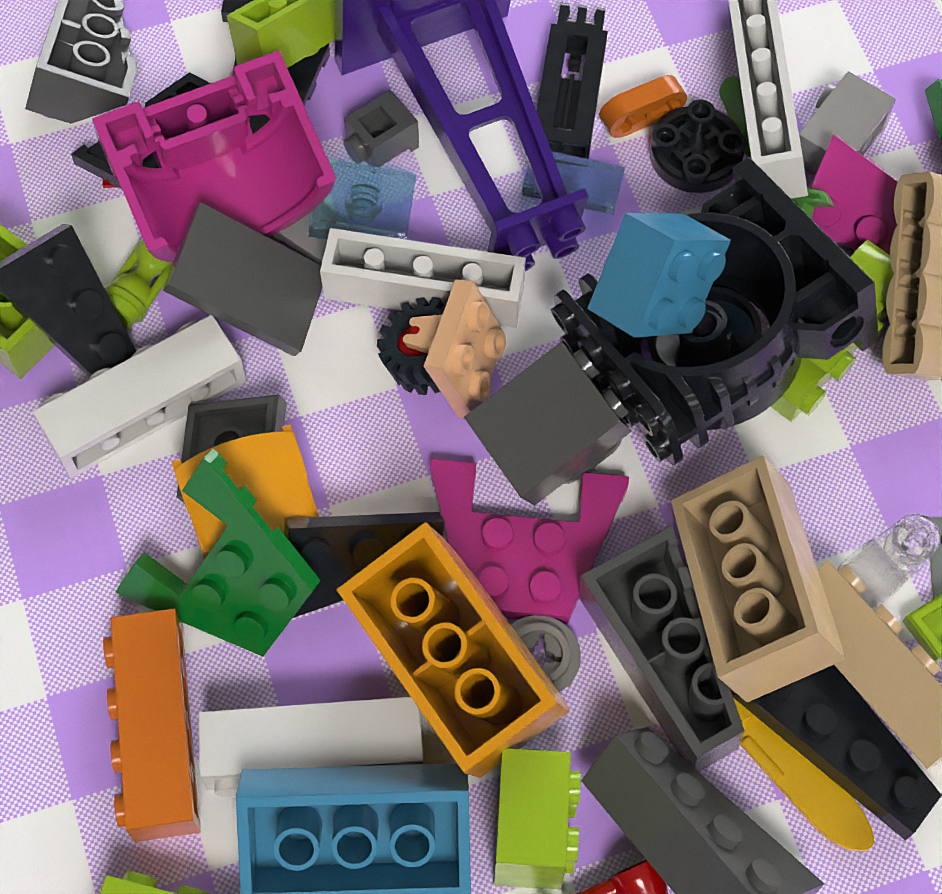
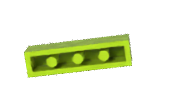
M253 0L227 15L237 65L279 50L288 68L303 58L316 54L320 48L335 40V0Z

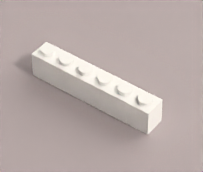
M729 0L751 159L791 199L808 196L777 0Z

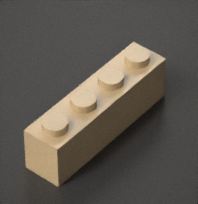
M827 560L817 570L846 657L845 660L834 665L924 767L930 770L942 760V685L934 677L941 668L919 644L912 651L907 648L896 635L904 627L883 604L875 610L868 605L860 596L867 587L846 564L837 570Z

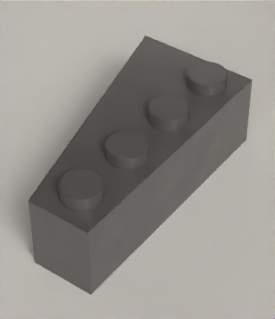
M671 525L581 575L579 599L677 753L700 772L738 750L745 730L730 688L717 676L702 616L693 592V583L687 566L684 567L677 547L678 541Z
M648 727L615 735L581 780L675 894H816L825 884Z

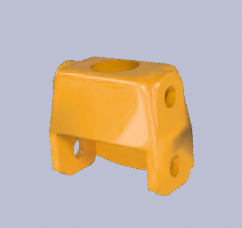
M290 424L281 426V432L246 436L217 445L199 453L184 463L180 459L171 461L204 559L227 528V525L182 490L202 459L212 449L220 453L228 463L223 470L238 488L245 485L255 497L257 502L253 507L271 530L278 527L284 534L285 518L319 517L308 483L306 468Z

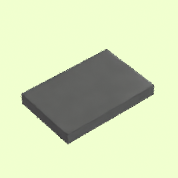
M199 202L193 208L163 291L295 357L302 352L323 288L320 275L321 265Z

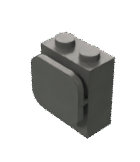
M562 341L464 416L469 426L520 498L534 506L561 485L573 483L583 477V473H588L613 454L620 446L622 439L632 432L622 419L629 413L626 406L611 388L603 393L593 380L600 373L597 367L593 365L582 349L573 353Z

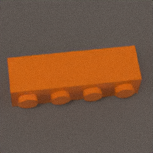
M175 608L110 617L112 636L103 637V651L107 669L114 668L115 687L107 688V706L110 719H118L119 739L111 740L110 743L114 773H122L123 793L114 795L118 827H125L134 842L201 833L181 621Z

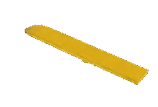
M730 688L731 693H732V696H733V695L735 694V692ZM734 699L745 730L740 743L745 752L807 821L827 840L848 851H868L875 843L873 829L864 811L854 798Z

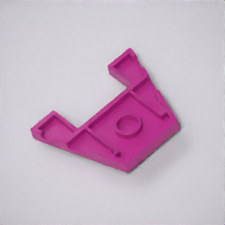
M431 459L430 474L436 491L439 512L445 521L444 529L447 541L472 571L505 618L521 619L532 615L547 616L568 624L579 601L580 576L594 567L595 560L604 540L608 536L619 506L627 493L629 477L583 473L579 521L574 522L472 512L477 463Z

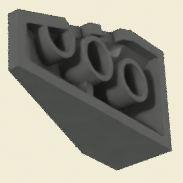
M58 0L36 64L25 107L26 110L73 124L127 105L137 72V64L135 58L131 57L129 49L131 36L129 29L125 28L123 21V0Z

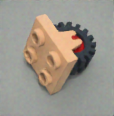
M455 279L445 305L437 298H432L430 305L425 298L416 299V308H412L409 302L402 305L401 307L405 313L401 316H398L393 311L388 316L392 323L391 327L382 324L379 332L384 339H377V348L380 351L378 353L380 360L397 384L401 385L405 391L412 393L413 389H415L418 395H427L428 386H430L434 393L441 392L458 418H464V416L488 399L491 391L493 370L497 359H500L505 351L506 335L474 281Z

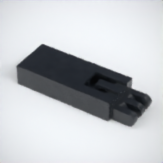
M561 2L557 24L551 23L536 111L554 158L589 162L608 31L603 30L606 8L597 7L594 13V21H587L588 6L579 5L577 18L571 19L569 18L570 3ZM565 53L570 54L568 71L579 73L582 55L585 56L582 81L574 80L575 74H570V79L561 78Z

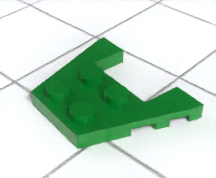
M212 449L202 459L182 491L224 522L227 528L188 584L144 552L133 564L116 590V593L154 611L175 608L182 623L264 657L321 580L278 527L273 530L270 529L253 507L257 502L255 497L245 485L240 488L235 485L223 470L228 463L220 453Z

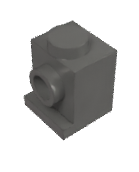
M391 90L386 91L344 118L346 139L343 140V144L348 155L356 164L365 161L373 171L407 149L413 152L419 148L418 120Z

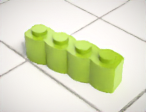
M866 240L850 258L875 282L879 336L886 326L881 320L887 316V292L894 273L891 267L890 255L869 240ZM852 343L828 360L802 358L799 370L792 384L771 408L790 422L801 412L809 416L818 407L827 393L822 387L831 378L839 382L853 366L856 357L852 353L858 347Z

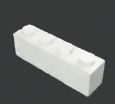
M330 228L320 275L324 299L403 311L401 306L409 302L412 308H416V299L425 298L429 305L432 298H437L445 305L455 279L474 281L499 325L517 328L524 290L526 258Z
M209 315L200 321L195 320L184 324L177 330L176 334L156 345L149 344L141 347L130 359L117 366L95 372L89 377L87 382L67 393L61 392L52 395L41 407L32 412L44 436L68 476L72 479L186 416L189 405L209 403L247 381L241 358L214 317Z
M411 697L199 712L200 779L207 791L214 790V794L221 797L236 796L242 769L423 764L420 709Z

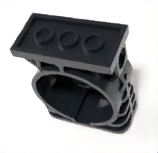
M750 157L733 167L735 179L733 185L703 203L701 213L685 214L731 240L725 253L726 262L724 269L713 282L705 300L706 310L704 316L692 333L648 336V347L652 358L650 360L642 356L644 337L634 338L587 309L598 283L591 274L587 273L578 279L582 296L574 300L564 289L553 296L556 306L550 310L556 323L565 333L560 337V340L573 353L580 349L586 353L600 372L593 380L603 393L611 388L623 402L629 413L622 419L630 428L636 424L645 434L642 438L647 449L658 462L666 459L670 464L675 465L683 460L681 444L687 440L695 447L701 448L709 443L707 430H726L731 426L748 421L767 410L790 387L799 370L802 358L828 360L852 343L863 352L879 341L875 282ZM751 303L760 309L770 326V329L764 336L759 315Z

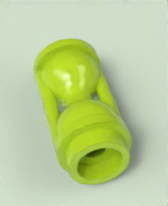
M143 238L139 241L111 283L105 286V290L125 329H131L135 323L143 321L147 315V310L165 286L173 262H166L153 257L148 252ZM138 261L137 268L135 269V271L130 273V271L133 269V267ZM156 276H159V277L157 278V280L155 281V283H154V284L152 285V287H151V282H152V280H153Z

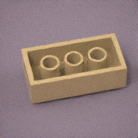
M764 455L671 500L716 673L721 681L743 700L750 702L846 659L791 486Z

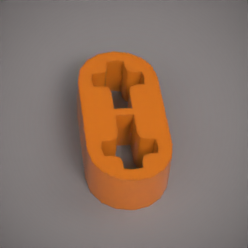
M665 75L614 96L600 109L599 118L610 136L621 138L658 123L666 114L682 108L688 98L676 77Z

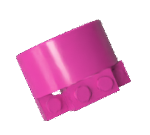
M279 50L234 66L233 76L145 108H142L138 101L92 118L96 136L113 176L117 177L148 252L153 257L162 261L174 262L193 208L199 202L269 238L313 211L328 196L335 184L336 176ZM267 115L270 120L253 134L248 116ZM153 153L159 168L143 167L142 162L145 157Z

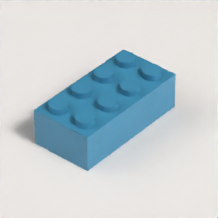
M457 763L242 769L236 793L240 894H471L468 774H465Z

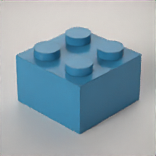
M625 213L587 309L634 338L692 333L704 316L706 310L705 300L711 286L724 269L726 262L725 253L731 240L683 213Z

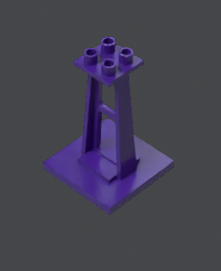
M335 0V62L341 75L393 58L491 231L487 252L526 258L525 272L535 265L532 253L544 245L548 246L553 259L563 258L575 252L579 248L576 237L586 229L582 215L589 195L585 188L570 194L566 192L502 19L508 16L511 0ZM474 28L499 90L501 100L491 106L463 115L456 112L421 47ZM500 120H507L512 124L542 202L538 206L519 213L512 212L507 208L469 137L471 131Z

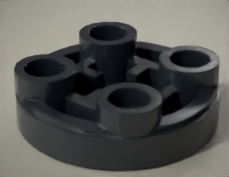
M703 99L694 100L687 107L678 108L666 114L657 123L651 137L650 160L659 177L670 186L690 193L712 192L724 187L734 179L733 167L743 160L746 139L734 121L724 113L715 110L711 102Z

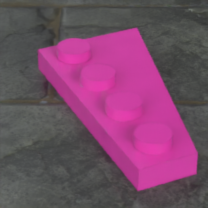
M834 134L810 189L822 190L829 194L835 207L814 208L811 219L833 241L857 250L866 240H869L890 255L892 237L898 225L894 214V195L898 180L885 172L882 167L871 159H867L848 145L849 143Z

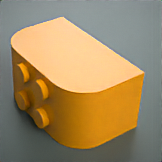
M426 522L336 589L465 774L482 778L501 763L502 751L507 748H522L570 711L553 682L472 571L452 546Z

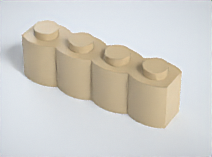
M929 171L901 175L895 190L894 214L898 225L894 231L890 246V262L894 275L890 281L886 299L887 316L890 326L883 343V364L886 374L919 380H942V175Z

